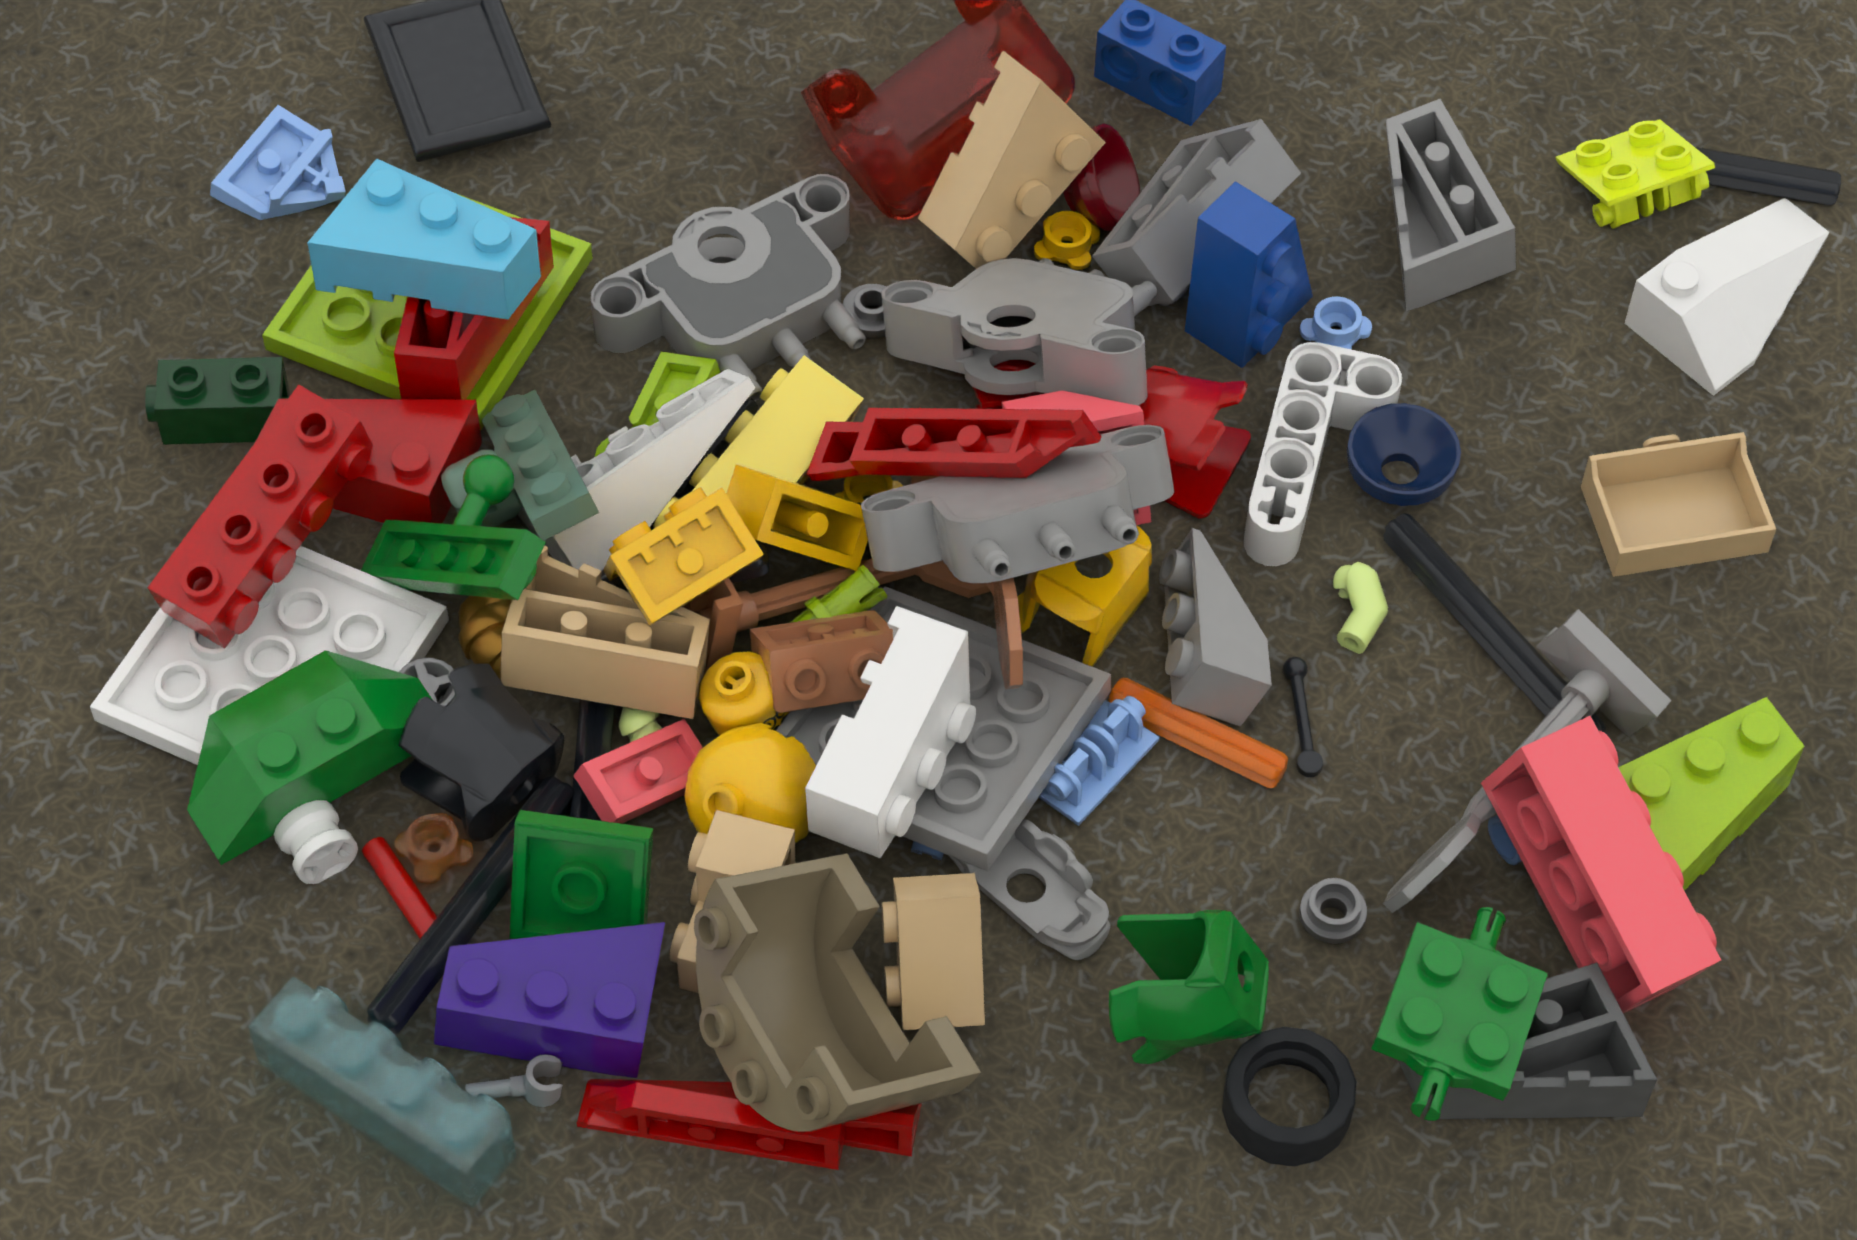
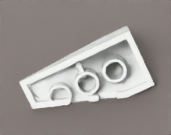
M1783 198L1677 249L1637 279L1625 324L1714 396L1755 364L1775 325L1777 326L1798 285L1802 283L1828 238L1829 231L1788 199Z
M726 369L664 404L656 414L659 421L653 425H639L629 430L627 426L608 436L610 444L605 452L584 463L580 462L576 454L572 456L571 459L599 513L546 539L545 546L548 547L550 555L554 559L578 570L585 563L601 570V576L605 575L603 569L611 555L609 549L614 545L612 541L644 521L647 522L649 527L652 525L753 392L755 386L751 379ZM522 508L518 516L529 530L538 536L525 509Z

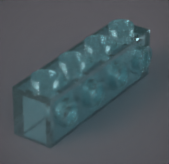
M293 976L248 1026L257 1059L261 1065L472 1208L475 1207L516 1157L510 1115L496 1100L482 1093L478 1094L475 1098L457 1086L453 1075L439 1062L429 1057H425L422 1061L418 1060L402 1049L399 1039L385 1026L375 1021H371L366 1025L349 1014L346 1004L326 987L317 986L313 990Z

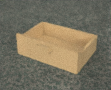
M1744 432L1680 442L1679 437L1674 434L1647 439L1643 443L1644 448L1589 456L1581 489L1613 577L1769 552L1776 527L1748 458Z

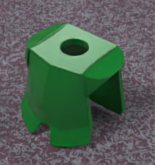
M1204 910L1185 914L1122 915L1118 918L1117 927L1160 979L1138 980L1109 991V1019L1115 1040L1121 1043L1137 1037L1146 1038V1043L1132 1055L1134 1062L1153 1064L1171 1057L1184 1048L1212 1044L1225 1039H1238L1261 1034L1266 1011L1269 961L1231 911ZM1238 974L1244 976L1243 988L1240 984Z

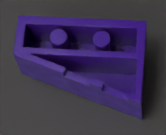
M665 922L450 946L436 1007L434 1045L531 1061L536 1056L547 1054L557 1057L561 1061L562 1067L637 1078Z

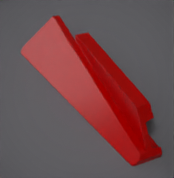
M868 408L863 422L826 421L807 475L812 481L860 475L1027 478L1068 448L1100 442L1102 437L1084 410Z
M590 1079L586 1084L577 1127L839 1170L843 1145L912 1157L922 1103L813 1131L798 1132L773 1124L757 1113L750 1105L740 1102L734 1093L732 1082Z

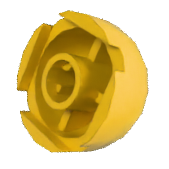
M764 723L735 727L725 731L700 749L688 769L685 790L688 815L696 830L708 834L715 812L720 810L794 829L795 844L805 838L809 832L805 787L816 767L805 746L795 737L790 736L786 738L778 731L769 729L774 726Z

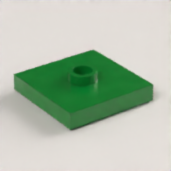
M520 810L515 820L509 939L647 924L653 828Z

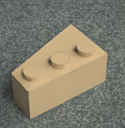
M1002 51L994 68L1000 71V74L985 104L977 101L969 116V119L975 123L960 153L951 152L918 217L923 224L975 269L988 262L1006 259L1106 143L1040 78L1004 51Z
M544 546L536 562L537 570L532 582L522 591L519 600H512L502 631V684L513 688L694 719L699 699L700 682L706 670L710 619L680 607L650 626L630 593L601 580V570L585 563L578 570L549 557L548 547Z

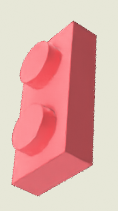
M684 718L583 763L573 776L601 821L623 824L684 796L688 769L703 746Z

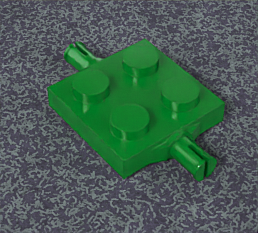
M1482 907L1477 911V918L1469 939L1457 938L1417 922L1409 939L1371 1050L1404 1062L1418 1075L1422 1076L1410 1110L1420 1118L1429 1095H1431L1432 1098L1424 1120L1435 1121L1440 1118V1111L1449 1087L1471 1088L1504 1101L1511 1088L1548 975L1545 971L1506 957L1500 951L1495 950L1503 925L1506 923V917L1501 911L1497 910L1487 932L1486 928L1493 910L1491 907Z

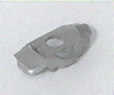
M1024 819L988 871L949 856L963 874L975 873L978 889L1038 941L1070 959L1081 960L1091 956L1100 948L1109 934L1108 906L1104 900L1091 890L1093 879L1088 870L1078 862L1075 852L1065 841L1055 834L1052 835L1041 831L1029 820ZM1018 874H1031L1043 882L1045 893L1034 902H1020L1008 893L1006 885L1012 877Z

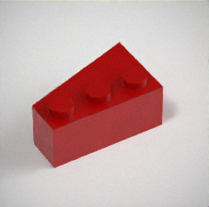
M510 217L536 229L541 278L508 320L431 308L430 300L407 297L394 351L401 399H467L554 268L550 221Z
M287 399L277 400L258 438ZM325 399L360 419L373 445L366 468L357 479L347 481L333 500V509L382 523L385 520L443 523L452 504L442 486L441 475L448 466L478 452L482 444L476 400Z

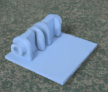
M1126 696L1123 700L1115 699L1112 703L1105 700L1081 736L1073 742L1074 746L1062 764L1057 763L1054 767L1055 773L1048 781L1049 783L1039 798L1079 826L1159 741V736L1143 726L1142 717L1146 714V710L1142 703L1132 696Z

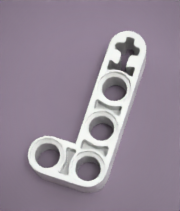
M1315 342L1300 344L1291 350L1286 360L1248 506L1244 548L1248 556L1255 562L1265 566H1279L1288 563L1296 556L1329 427L1352 430L1354 424L1365 413L1376 407L1398 403L1402 374L1398 366L1390 359L1375 354ZM1272 514L1283 517L1279 525L1270 523Z

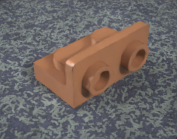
M875 610L750 629L751 650L761 656L768 672L774 710L778 713L864 700L871 685L863 683L860 677L869 660L882 664L893 641V629L888 627L887 622Z

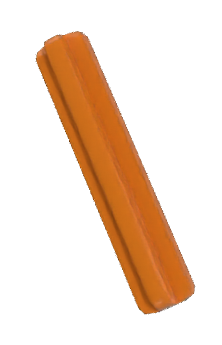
M1120 678L1110 692L1108 698L1110 703L1115 699L1123 700L1126 696H1132L1139 700L1146 710V714L1142 717L1143 726L1151 732L1264 787L1275 788L1285 774L1288 764V757L1285 753L1204 714L1172 704V699L1129 678Z

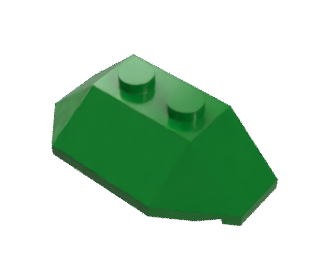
M324 650L209 715L187 811L220 865L273 836L276 826L293 809L315 800H326L330 803L410 757V754L398 746L405 723L419 699L428 697L433 700L419 678Z

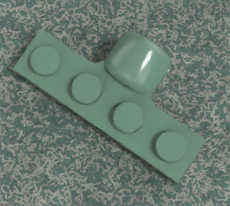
M536 390L525 395L517 394L502 399L482 419L495 447L494 451L480 450L448 466L441 475L442 486L458 513L467 496L463 486V474L467 465L474 458L481 455L490 454L501 457L512 468L514 487L507 499L499 504L490 506L481 526L497 527L515 518L524 508L539 538L543 541L599 513Z

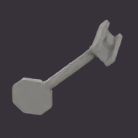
M1578 609L1562 626L1553 628L1536 646L1570 682L1562 689V699L1510 757L1521 747L1579 721L1582 717L1592 716L1597 709L1621 732L1631 736L1658 717L1672 700ZM1483 786L1471 798L1462 818L1432 845L1390 889L1383 905L1392 913L1411 901L1438 876L1472 840L1481 823L1496 814Z

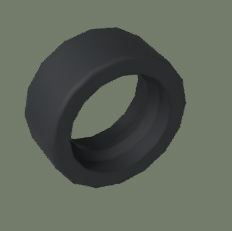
M1283 1026L1256 1034L1239 1047L1228 1065L1222 1112L1229 1133L1246 1152L1270 1164L1295 1167L1319 1161L1339 1146L1350 1127L1355 1107L1357 1081L1348 1058L1331 1040L1308 1029ZM1285 1064L1300 1066L1316 1074L1326 1085L1330 1095L1329 1108L1325 1116L1316 1124L1300 1128L1278 1126L1262 1118L1251 1106L1248 1098L1249 1085L1256 1073L1263 1068Z

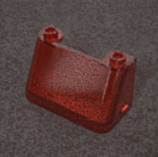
M953 0L965 21L875 89H872L856 71L842 68L834 69L822 75L801 91L830 150L876 207L888 218L906 220L921 213L951 152L960 153L975 123L969 119V116L977 101L985 104L1000 74V71L994 68L1002 51L1006 52L1040 78L1065 103L1071 99L1075 90L1073 72L1023 0Z

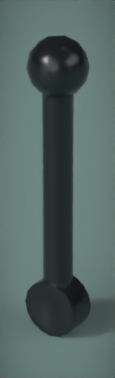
M1291 657L1285 661L1282 670L1285 678L1291 681L1301 747V754L1297 759V770L1305 777H1315L1322 771L1323 759L1319 753L1314 751L1303 682V678L1308 672V667L1302 658Z

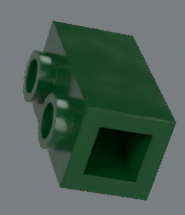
M283 357L158 360L156 385H147L145 406L148 422L158 423L163 445L256 442L277 400L288 399L290 396Z

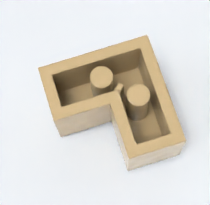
M716 810L708 834L697 833L688 860V871L696 873L690 898L691 905L696 907L689 924L683 922L678 924L673 936L669 957L671 962H675L678 965L679 988L699 993L696 974L697 939L694 932V920L696 914L703 909L705 899L714 880L795 864L794 829Z

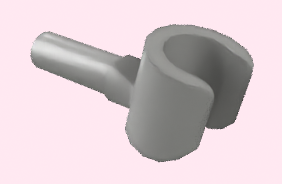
M552 1055L536 1056L527 1065L525 1075L512 1076L509 1079L466 1084L467 1100L524 1096L534 1106L546 1107L553 1105L559 1100L563 1085H542L535 1079L542 1076L556 1077L560 1074L562 1063L557 1057Z

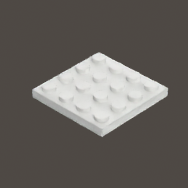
M300 546L296 551L295 563L288 575L278 583L273 582L259 601L257 615L250 627L242 634H235L225 649L164 613L159 608L93 701L90 709L94 721L198 765L209 715L324 650L399 672L406 664L426 656L449 621L447 606Z

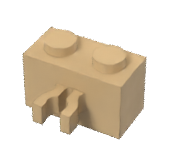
M975 873L893 878L894 901L881 903L884 943L896 942L897 965L884 966L887 1007H899L903 1030L920 1029L925 1021L945 1016L948 1017L953 1027L985 1025L981 905Z

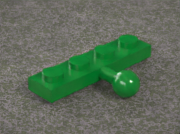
M487 454L474 458L465 468L463 486L467 496L453 524L385 520L360 571L406 590L519 600L522 591L528 587L536 574V562L546 542L527 529L481 526L490 506L499 504L507 499L514 487V474L510 465L499 456Z

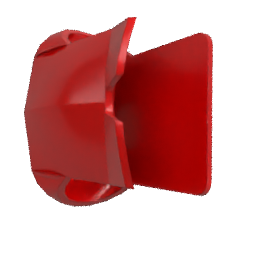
M1154 365L1146 370L1148 397L1138 406L1143 410L1144 425L1159 426L1165 432L1175 491L1165 502L1198 519L1206 518L1212 512L1251 442L1249 431L1224 426L1223 422L1215 420L1214 417L1222 408L1239 404L1247 391L1248 384L1246 381L1217 382L1180 375L1173 368Z

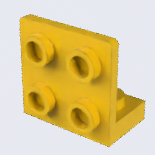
M700 487L668 507L669 512L663 516L666 520L663 524L651 530L647 522L644 521L612 541L614 545L609 549L611 555L603 571L609 581L618 576L621 578L650 626L754 563L764 555L723 488L706 496Z

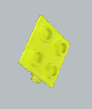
M1660 119L1638 122L1632 125L1628 131L1603 140L1585 141L1579 144L1576 150L1555 157L1561 167L1600 199V203L1594 204L1592 207L1594 219L1600 227L1609 224L1612 229L1639 219V213L1643 217L1652 215L1654 206L1659 211H1664L1669 206L1673 207L1689 200L1700 198L1701 191L1709 188V179L1706 171L1715 168L1713 161Z

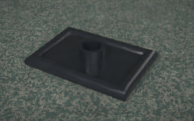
M426 0L364 16L363 20L417 162L551 127V122L501 0Z

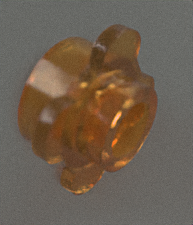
M445 813L427 814L417 818L409 825L407 831L401 832L396 837L394 843L397 855L408 858L414 867L415 879L422 884L438 882L443 872L455 865H467L474 855L472 843L459 837L453 818ZM437 844L440 846V849L437 852H430L428 850L429 846Z

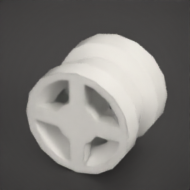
M326 800L307 802L293 809L283 817L274 832V838L279 848L284 853L293 855V869L298 878L306 884L320 883L343 871L355 859L358 852V846L353 836L348 831L339 829L338 813L332 804Z

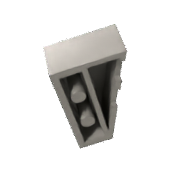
M1441 99L1386 119L1388 163L1406 311L1425 306L1516 270L1515 226Z
M1262 119L1183 139L1092 257L1109 278L1125 282L1131 288L1135 285H1140L1144 281L1152 282L1157 288V295L1148 306L1160 304L1161 306L1170 305L1181 298L1189 288L1198 217L1235 181L1272 203L1301 172Z

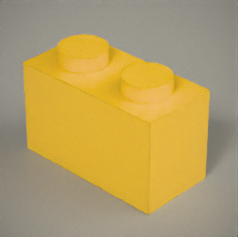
M738 464L735 465L726 495L755 540L848 569L858 570L868 542L860 504Z

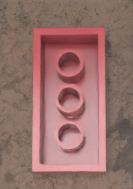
M1588 716L1521 747L1483 780L1481 785L1577 967L1581 968L1598 963L1622 1012L1625 1013L1677 988L1721 961V958L1715 949L1717 941L1713 928L1702 914L1694 910L1683 889L1684 879L1678 863L1668 852L1662 850L1650 828L1651 817L1644 800L1639 794L1630 790L1618 768V754L1613 742L1607 734L1598 731L1591 716Z

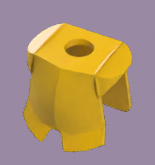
M1136 525L1139 536L1134 543L1103 553L1109 558L1112 568L1108 574L1100 578H1089L1082 575L1075 566L1077 561L1028 573L1025 591L1017 596L1021 634L1030 627L1041 604L1058 616L1090 632L1082 663L1093 667L1149 594V566L1152 564V544L1148 535Z

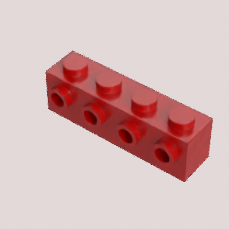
M298 384L147 587L162 611L224 649L235 634L239 635L245 632L254 621L258 612L259 601L273 582L278 583L282 581L292 569L296 560V551L311 531H318L326 523L333 509V500L347 481L357 479L366 468L373 445L361 420Z

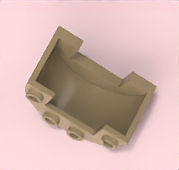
M847 853L715 879L707 894L703 909L696 914L694 920V932L697 939L696 974L702 1009L699 1020L701 1035L706 1044L714 1048L725 1073L732 1082V1087L738 1100L743 1104L750 1105L768 1121L787 1130L798 1132L813 1131L951 1096L964 1090L981 1073L947 1016L925 1021L912 1041L908 1042L852 949L880 906Z

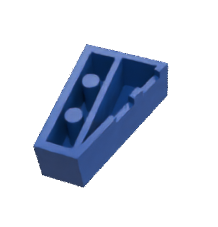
M1235 181L1197 220L1185 332L1243 368L1258 352L1265 355L1271 351L1282 334L1283 326L1313 297L1295 218Z

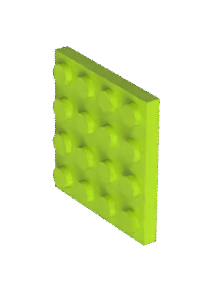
M467 198L498 213H501L507 217L521 218L519 216L510 214L500 209ZM550 228L554 268L466 399L476 400L480 430L484 427L482 419L501 401L593 259L591 243ZM310 266L262 334L265 350L392 399H401L394 351L407 296L395 295L393 302L373 299L372 291L337 286L335 293L317 291L312 266Z

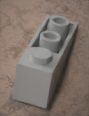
M1192 528L1178 549L1173 548L1166 554L1159 573L1160 584L1164 585L1166 606L1162 616V626L1167 630L1168 636L1165 672L1170 675L1172 704L1242 726L1272 686L1268 640L1202 532Z

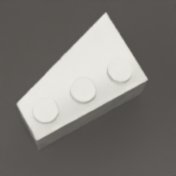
M898 606L895 607L887 623L888 627L893 629V641L882 664L869 660L860 677L863 683L871 686L855 718L841 715L805 787L808 829L810 832L878 858L882 857L895 835L902 837L907 832L915 814L917 801L926 788L932 790L936 787L944 772L948 753L956 742H965L973 728L976 717V708L970 705L968 631Z

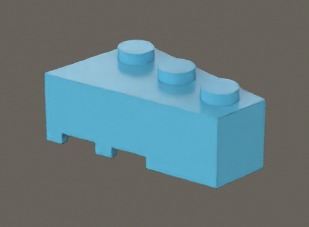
M379 159L372 163L307 242L317 291L335 293L337 286L372 291L373 299L393 302L395 295L430 300L431 308L508 320L541 278L536 229Z

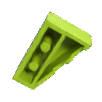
M1765 697L1618 767L1630 790L1639 794L1644 800L1651 817L1650 828L1662 850L1668 852L1678 863L1684 879V891L1700 874L1703 875L1715 863L1720 853L1738 835L1741 836L1789 786L1804 745L1769 699Z

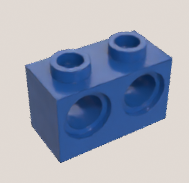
M1125 0L1097 32L1094 77L1192 126L1221 91L1226 45L1137 0Z

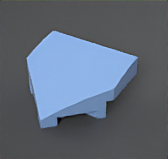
M277 105L211 182L210 196L259 220L298 213L343 199L346 191L342 176H339L332 148L333 137L331 129L320 131Z

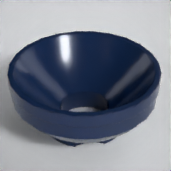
M1407 403L1387 404L1365 413L1354 424L1347 446L1349 471L1361 489L1378 500L1400 506L1419 505L1430 502L1442 495L1450 487L1458 471L1461 457L1459 439L1448 422L1429 409ZM1392 461H1404L1413 466L1418 477L1407 484H1396L1389 481L1383 475L1382 467Z

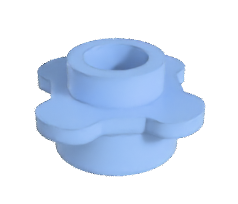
M1338 296L1329 297L1319 302L1314 310L1313 318H1306L1300 324V334L1303 339L1346 349H1352V346L1359 339L1368 338L1372 331L1371 321L1367 317L1362 316L1358 305L1350 299ZM1336 326L1341 328V330L1332 329L1330 327Z

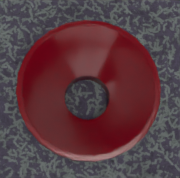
M1103 123L1091 127V129L1106 143L1063 193L1072 211H1078L1098 228L1111 232L1141 192L1136 167L1125 141L1116 129L1111 125Z

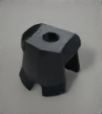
M469 664L458 667L448 673V678L455 692V696L449 705L444 707L430 698L424 697L419 699L413 707L405 723L398 746L415 759L401 772L400 780L406 788L461 819L466 836L475 841H484L493 837L519 812L543 779L555 776L561 761L565 740L563 733L554 725L544 720L532 718L502 684L490 664Z

